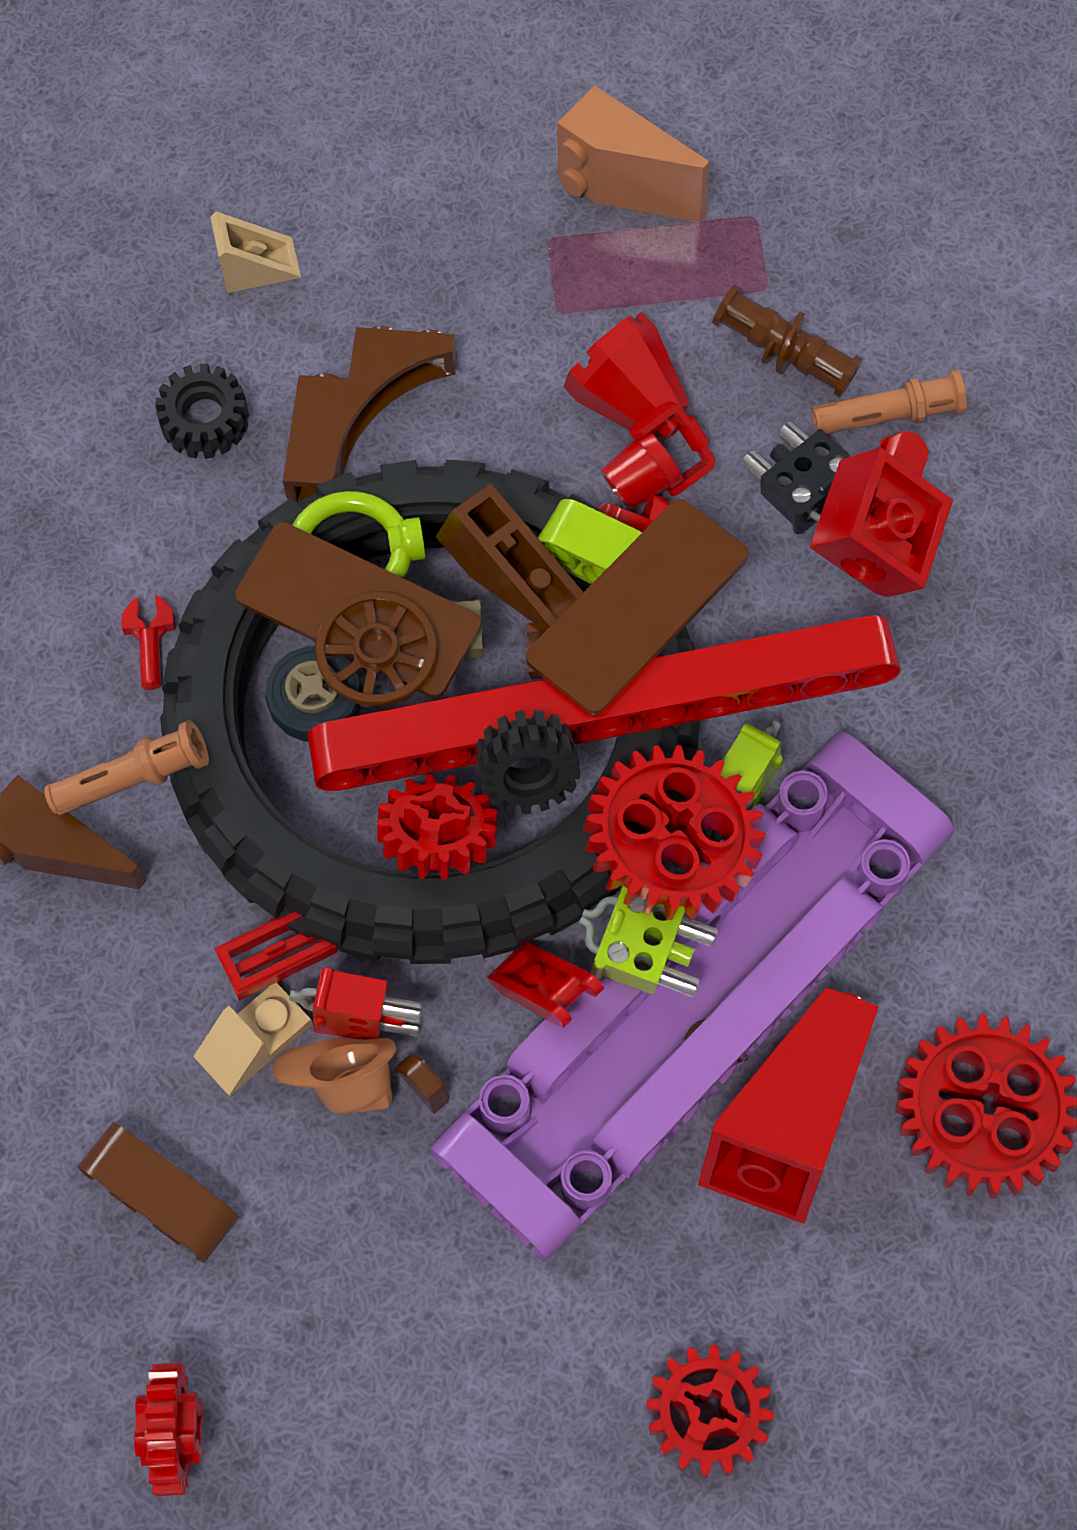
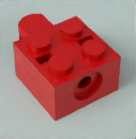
M903 431L896 433L894 436L882 438L876 449L841 459L810 545L813 551L881 596L891 597L925 588L953 503V499L921 477L929 455V450L924 440L914 432Z

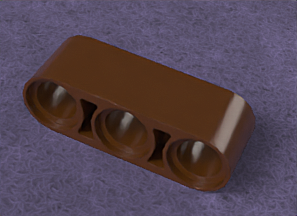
M112 1122L77 1166L90 1180L96 1179L110 1191L109 1194L133 1212L138 1211L153 1223V1227L177 1245L181 1243L197 1256L196 1259L202 1263L206 1262L239 1219L238 1214L222 1200L115 1122Z

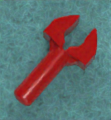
M155 595L157 615L150 622V627H146L145 623L140 620L141 612L138 597H135L128 604L121 615L124 635H133L139 640L141 687L145 690H157L161 687L160 640L168 631H175V615L173 610L158 595Z

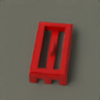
M292 912L214 948L240 1001L338 953L337 946L321 940L317 944L249 977L241 979L242 976L318 940L310 936L308 938L298 933L265 948V950L236 964L233 963L232 958L289 931L290 929L287 924L302 917L300 914Z

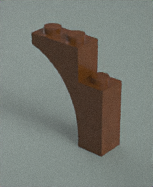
M375 326L372 328L356 327L348 379L339 378L327 373L315 376L299 375L282 480L287 500L291 499L292 502L296 501L297 503L315 494L316 485L342 476L349 455L358 438L378 413L391 402L422 384L455 375L457 362L455 334H444L432 329L415 332L394 330L387 326Z

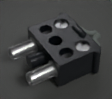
M787 422L781 427L780 436L795 448L793 451L790 452L782 444L774 447L770 453V458L776 462L773 467L755 451H751L749 455L747 454L744 457L743 465L760 479L761 495L793 525V532L795 534H803L815 523L819 522L839 461L851 456L822 430L819 429L808 437L792 422Z

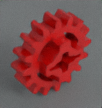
M426 774L425 784L418 785L409 778L405 780L404 793L390 789L388 791V803L379 804L377 842L383 843V856L386 859L398 856V870L405 871L414 865L418 867L419 878L424 879L430 870H438L439 876L444 880L448 879L449 869L456 867L461 873L466 875L470 873V860L484 864L487 861V849L495 848L496 809H490L489 795L481 794L475 796V783L473 782L458 787L455 786L454 775H449L444 783H436L432 774Z
M711 1345L708 1357L705 1359L699 1358L694 1347L687 1348V1364L683 1366L673 1358H669L666 1361V1368L671 1376L669 1380L654 1376L651 1386L658 1393L662 1394L661 1398H653L646 1401V1410L659 1414L660 1419L648 1425L649 1435L664 1434L666 1440L659 1449V1453L664 1457L676 1450L681 1455L678 1470L682 1472L689 1467L691 1461L699 1463L701 1478H708L712 1464H719L726 1476L732 1475V1459L738 1457L747 1465L752 1463L754 1456L748 1446L750 1442L765 1446L769 1438L758 1428V1424L771 1423L774 1419V1412L760 1408V1403L767 1400L771 1395L770 1387L755 1388L753 1385L760 1372L759 1368L754 1366L745 1372L739 1369L741 1353L737 1351L729 1357L728 1361L720 1360L718 1345ZM715 1373L712 1381L698 1386H693L687 1382L682 1383L697 1374ZM735 1384L741 1389L746 1398L749 1418L735 1407L731 1395ZM710 1397L720 1401L718 1412L726 1418L722 1420L714 1417L708 1425L699 1420L701 1410L694 1404L696 1402L706 1404ZM670 1404L685 1415L688 1430L684 1439H682L673 1426L670 1416ZM726 1435L737 1440L732 1445L723 1449L703 1450L707 1440L718 1436Z
M181 1362L152 1364V1370H149V1385H146V1395H138L135 1402V1457H140L141 1466H149V1484H152V1494L156 1496L185 1495L186 1488L189 1486L188 1472H191V1463H200L202 1460V1402H198L197 1392H188L189 1379L188 1376H185V1365H182Z

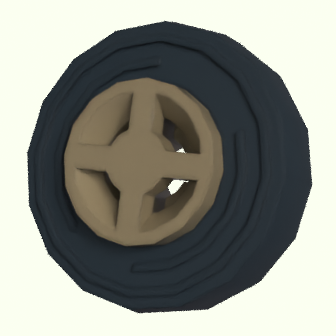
M306 646L289 652L274 665L267 678L265 700L272 720L286 735L303 742H308V731L314 726L328 721L357 716L361 710V704L347 700L327 686L317 665L315 646ZM325 656L327 664L334 675L351 663L345 656ZM357 672L342 683L352 690L363 693L362 684ZM319 697L322 699L321 701L318 700L307 703L309 698Z

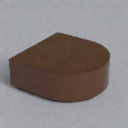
M410 1054L396 1066L401 1078L433 1114L449 1102L444 1082L418 1055Z

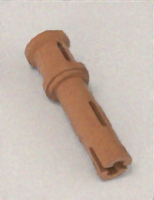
M956 369L949 371L947 377L919 382L917 378L908 379L900 389L811 406V416L816 431L820 429L825 434H831L898 419L909 418L910 422L921 423L925 421L926 416L954 411L957 415L965 414L967 411V399L962 375Z
M190 720L182 722L177 731L155 740L151 737L142 738L134 746V750L125 755L46 785L44 792L47 804L53 813L61 816L145 781L148 784L160 785L168 780V775L190 766L198 769L205 767L209 763L205 740L198 727Z

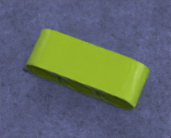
M563 499L556 507L538 539L566 572L592 584L642 532L580 502Z

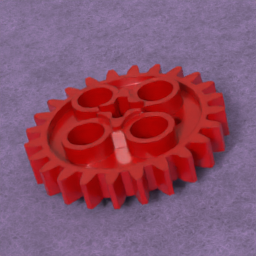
M657 745L653 747L648 762L638 751H634L628 763L629 768L617 761L614 763L610 773L611 778L604 776L600 778L596 788L599 795H592L587 810L592 814L587 815L583 830L594 835L589 837L585 850L590 853H601L593 866L594 872L610 870L612 874L606 889L610 891L621 885L628 890L623 902L625 905L632 903L638 896L645 899L644 914L648 916L654 910L656 904L664 905L667 920L673 919L679 906H684L691 920L696 918L701 903L712 914L716 913L722 903L721 897L732 903L740 892L739 886H748L754 875L751 869L757 868L763 856L756 849L761 847L766 833L754 829L758 827L763 813L756 810H746L755 797L754 792L738 794L736 788L742 776L736 774L727 779L722 777L720 774L724 761L721 759L710 768L704 766V751L699 750L692 761L685 760L681 745L676 746L671 758H665L662 750ZM664 791H677L684 796L686 802L673 801L667 797ZM641 797H645V798H647L649 801L643 800V799H640V798H641ZM632 821L639 823L645 828L647 833H633L626 828L624 823ZM710 829L716 831L722 836L724 842L711 841L704 835L702 830ZM672 861L679 864L685 871V874L676 875L670 873L664 868L662 862ZM699 862L709 864V866L705 867L701 865Z
M980 1014L975 1029L970 1030L964 1019L960 1017L957 1018L954 1025V1036H951L947 1030L939 1026L933 1035L936 1046L921 1040L916 1051L922 1060L908 1057L904 1070L913 1078H900L896 1090L911 1098L898 1101L895 1113L911 1116V1119L902 1124L899 1133L901 1136L917 1135L918 1140L912 1146L909 1154L912 1157L928 1153L931 1158L924 1171L926 1174L935 1172L940 1167L947 1170L944 1181L945 1187L949 1188L960 1177L966 1179L965 1189L967 1196H972L979 1183H985L990 1198L995 1199L999 1194L1001 1183L1004 1182L1014 1196L1019 1195L1023 1189V1176L1037 1187L1044 1179L1040 1166L1054 1173L1061 1165V1161L1055 1152L1068 1154L1072 1149L1074 1143L1062 1133L1070 1134L1077 1131V1119L1066 1115V1113L1077 1110V1097L1065 1095V1092L1073 1087L1077 1079L1071 1075H1058V1070L1066 1060L1064 1055L1050 1059L1044 1055L1049 1046L1050 1039L1045 1038L1035 1045L1028 1042L1031 1026L1025 1025L1015 1035L1010 1033L1008 1017H1003L998 1028L995 1030L990 1029L985 1014ZM958 1062L972 1065L977 1070L979 1080L973 1083H965L958 1080L953 1074L952 1065ZM1013 1075L1027 1078L1034 1088V1094L1030 1096L1015 1094L1009 1088L1007 1078ZM946 1091L955 1098L945 1100L940 1098L938 1093ZM983 1095L993 1097L992 1103L996 1108L993 1115L983 1113L984 1105L980 1102ZM1026 1111L1036 1114L1037 1120L1032 1121L1021 1113ZM946 1115L961 1117L966 1122L969 1133L961 1137L948 1134L942 1127L941 1118ZM1011 1128L1017 1131L1024 1141V1148L1020 1150L1005 1148L998 1140L997 1130Z

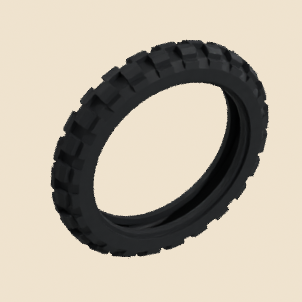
M446 459L444 466L418 467L417 460L380 465L381 472L354 478L351 472L316 485L315 494L297 503L289 499L257 521L259 528L243 542L237 539L211 567L213 575L202 591L197 590L193 593L178 623L180 632L175 647L168 652L162 682L164 699L163 714L160 716L162 736L177 731L182 722L192 721L198 727L205 740L209 763L200 769L190 766L170 774V782L187 824L204 853L215 863L223 877L248 902L256 903L271 914L274 919H279L292 912L300 914L301 918L287 924L289 929L297 934L300 933L308 938L311 936L338 946L340 952L377 961L381 957L409 959L410 964H451V959L481 954L483 959L522 949V943L549 933L551 936L578 922L582 917L584 909H591L606 896H614L623 887L621 885L616 889L608 891L606 885L612 874L611 871L594 872L593 870L595 861L601 853H590L585 850L589 837L594 835L583 830L587 815L592 814L587 810L591 796L599 795L596 788L602 776L611 778L610 773L614 763L618 761L629 768L628 763L634 751H638L648 762L654 746L658 745L665 758H671L676 746L681 745L685 760L692 761L698 750L701 720L618 736L607 765L595 786L563 822L542 838L515 853L492 862L470 867V873L466 875L459 870L449 871L448 879L442 880L438 872H429L423 879L418 877V872L388 870L363 864L327 849L299 831L278 811L261 788L250 767L244 737V706L250 678L264 645L278 624L239 605L235 597V591L273 527L280 522L292 525L297 516L309 504L323 496L337 492L357 491L374 495L386 501L398 511L404 520L419 517L424 548H445L436 538V535L452 510L490 483L537 538L563 499L575 500L601 512L578 495L571 494L567 497L550 489L549 481L515 469H511L510 473L503 474L485 470V463ZM345 512L330 516L323 520L311 533V535L366 561L391 553L387 531L378 521L365 514ZM568 573L583 592L591 585ZM685 626L656 657L695 650L694 642L690 639L687 627ZM673 790L664 791L671 800L681 801L683 795ZM641 797V798H640V799L649 801V800H648L647 798H645V797ZM633 821L624 823L626 828L633 833H647L645 828L639 823Z

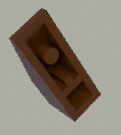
M491 483L452 510L436 535V538L469 577L544 631L583 593L575 581Z
M19 775L0 793V863L2 865H6L12 859L26 870L140 889L145 884L146 880L138 864L70 813L61 816L53 813L47 804L45 795Z

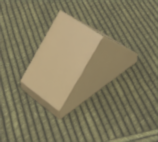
M217 211L210 217L227 293L301 278L292 237Z

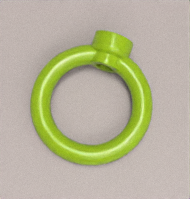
M344 491L323 496L309 504L292 524V526L311 534L323 520L330 516L345 512L365 514L378 521L388 533L391 556L385 570L404 579L411 561L425 559L419 517L404 520L393 506L381 498L368 493Z

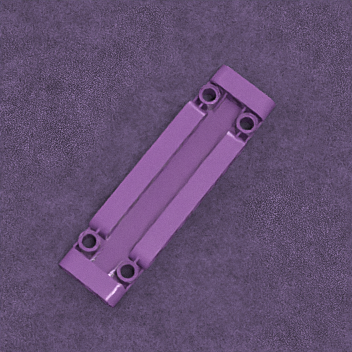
M838 731L800 771L793 772L785 777L780 786L779 793L766 806L758 804L751 809L763 813L758 827L754 829L766 833V837L761 847L756 849L763 856L757 868L751 869L754 875L747 887L739 886L740 892L732 903L721 897L722 903L714 914L701 903L700 910L693 920L718 930L716 941L711 947L676 934L674 941L695 948L689 966H684L669 959L665 963V966L699 979V987L693 997L659 984L654 995L602 976L598 980L604 986V990L597 997L584 992L568 1007L566 1011L571 1016L572 1021L564 1028L545 1019L513 1052L506 1065L508 1069L502 1075L494 1076L488 1080L480 1090L479 1098L428 1149L444 1169L448 1166L453 1169L450 1174L485 1208L491 1204L494 1208L490 1212L523 1244L527 1246L531 1242L534 1245L531 1251L544 1262L562 1246L595 1210L606 1204L611 1193L626 1177L630 1180L643 1169L639 1165L643 1160L648 1164L681 1129L677 1124L681 1120L685 1124L718 1090L715 1084L718 1081L721 1084L726 1082L744 1063V1060L755 1051L752 1045L755 1042L759 1046L792 1012L788 1007L791 1004L795 1007L799 1005L828 974L824 969L827 966L832 969L864 936L860 931L863 928L869 931L884 911L883 906L900 894L905 883L954 833L952 822L940 808L851 735ZM795 796H805L815 806L811 809L801 810L792 806L788 800ZM699 862L701 865L705 867L709 866V864ZM876 864H885L894 870L896 876L887 880L880 879L871 872L870 867ZM685 911V913H684L683 916L689 918V916L687 915V913H686V911ZM654 915L655 918L658 920H666V918L662 915ZM652 939L644 940L648 945H658ZM635 964V967L640 971L648 970L643 964ZM706 1019V1020L684 1041L685 1035H686L687 1031L690 1029V1027H691L692 1025H694L695 1023H697L698 1021H701V1020ZM741 1058L743 1062L738 1064L737 1060ZM502 1096L513 1097L520 1103L517 1112L507 1117L497 1116L492 1113L490 1106L494 1100ZM592 1171L601 1178L603 1183L595 1192L585 1194L575 1190L571 1185V1180L579 1172Z

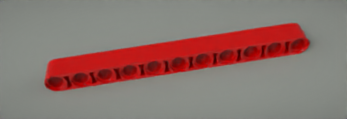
M865 616L656 657L606 710L597 716L587 714L543 679L328 721L311 728L308 731L307 738L315 786L324 791H342L477 764L476 753L478 752L476 745L478 739H485L483 731L489 725L498 730L497 719L504 715L509 722L515 721V712L524 710L526 719H532L534 710L543 711L545 721L551 714L559 717L561 725L566 723L570 728L574 743L577 745L873 687L895 679L900 674L901 667L888 620L883 616Z

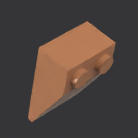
M594 85L557 122L558 178L564 189L571 195L580 197L583 194L598 204L701 222L706 216L709 161Z

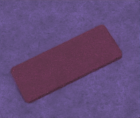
M751 216L554 237L547 244L555 306L561 313L725 296L733 285L741 288L740 294L761 292L766 289L768 284L758 223Z

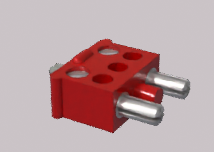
M321 968L317 988L290 991V1001L300 1003L305 1009L313 1011V1028L315 1033L367 1040L379 1038L381 1030L414 1037L420 1032L422 1004L420 1002L387 996L386 980L334 971L331 968ZM307 996L315 997L314 1003L308 1001Z

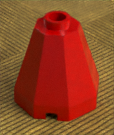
M643 312L638 313L635 319L632 316L626 317L597 340L586 352L590 356L588 360L589 365L584 369L577 362L569 371L563 386L576 402L628 430L668 401L675 402L685 412L689 406L688 399L658 330ZM672 415L650 432L656 438L661 435L664 440H668L679 431L677 421Z

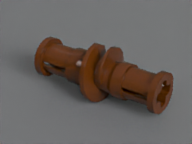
M733 285L721 301L712 324L717 327L724 324L748 338L747 341L756 347L765 348L766 350L761 359L763 364H768L778 356L776 372L780 375L784 374L789 365L792 364L796 370L804 375H811L834 388V395L841 398L855 377L863 359L857 355L852 359L828 345L827 341L820 336L811 335L802 330L805 313L799 312L790 321H787L770 307L765 308L740 294L741 288Z

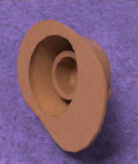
M332 1038L290 1048L277 1057L272 1066L273 1076L283 1084L311 1087L323 1105L335 1114L386 1109L392 1103L390 1088L392 1080L388 1061L397 1050L395 1041L388 1038L367 1040Z

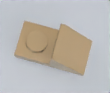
M275 983L265 989L238 1014L230 1006L225 1008L193 1057L230 1097L313 1023L311 1018L296 1002L290 1001L289 995L281 986Z

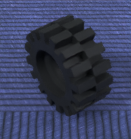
M200 364V372L193 373L191 365L183 367L185 376L182 378L176 372L168 376L171 387L162 383L159 388L161 398L156 397L155 401L156 415L167 443L171 442L173 449L178 453L185 449L188 457L197 458L198 452H203L205 459L214 458L212 450L218 448L222 455L229 452L228 443L231 441L237 446L242 440L240 432L247 431V417H249L242 385L239 386L237 378L232 373L227 377L225 369L216 366L214 373H211L209 364ZM197 400H213L222 408L220 415L208 423L192 424L184 418L188 406Z
M524 710L515 712L516 720L509 722L504 715L497 719L498 730L489 725L483 731L485 739L479 738L476 745L478 752L476 753V759L485 796L489 795L490 802L496 807L502 802L504 811L513 813L516 805H520L522 814H531V806L538 804L541 812L550 809L549 800L551 799L559 805L566 800L564 790L573 793L577 787L575 779H580L581 773L574 738L571 735L570 728L566 723L561 725L559 717L553 714L545 721L543 711L534 710L532 719H526ZM537 756L546 758L541 763L528 768L510 766L517 760L526 757Z

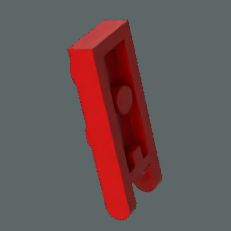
M529 942L523 943L522 949L515 950L487 976L493 987L503 996L562 1028L572 1021L566 1009L584 992L597 997L604 990L602 983L593 974Z

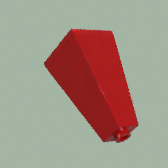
M825 988L716 1120L698 1185L805 1224L879 1006L866 1002L855 994L841 993Z

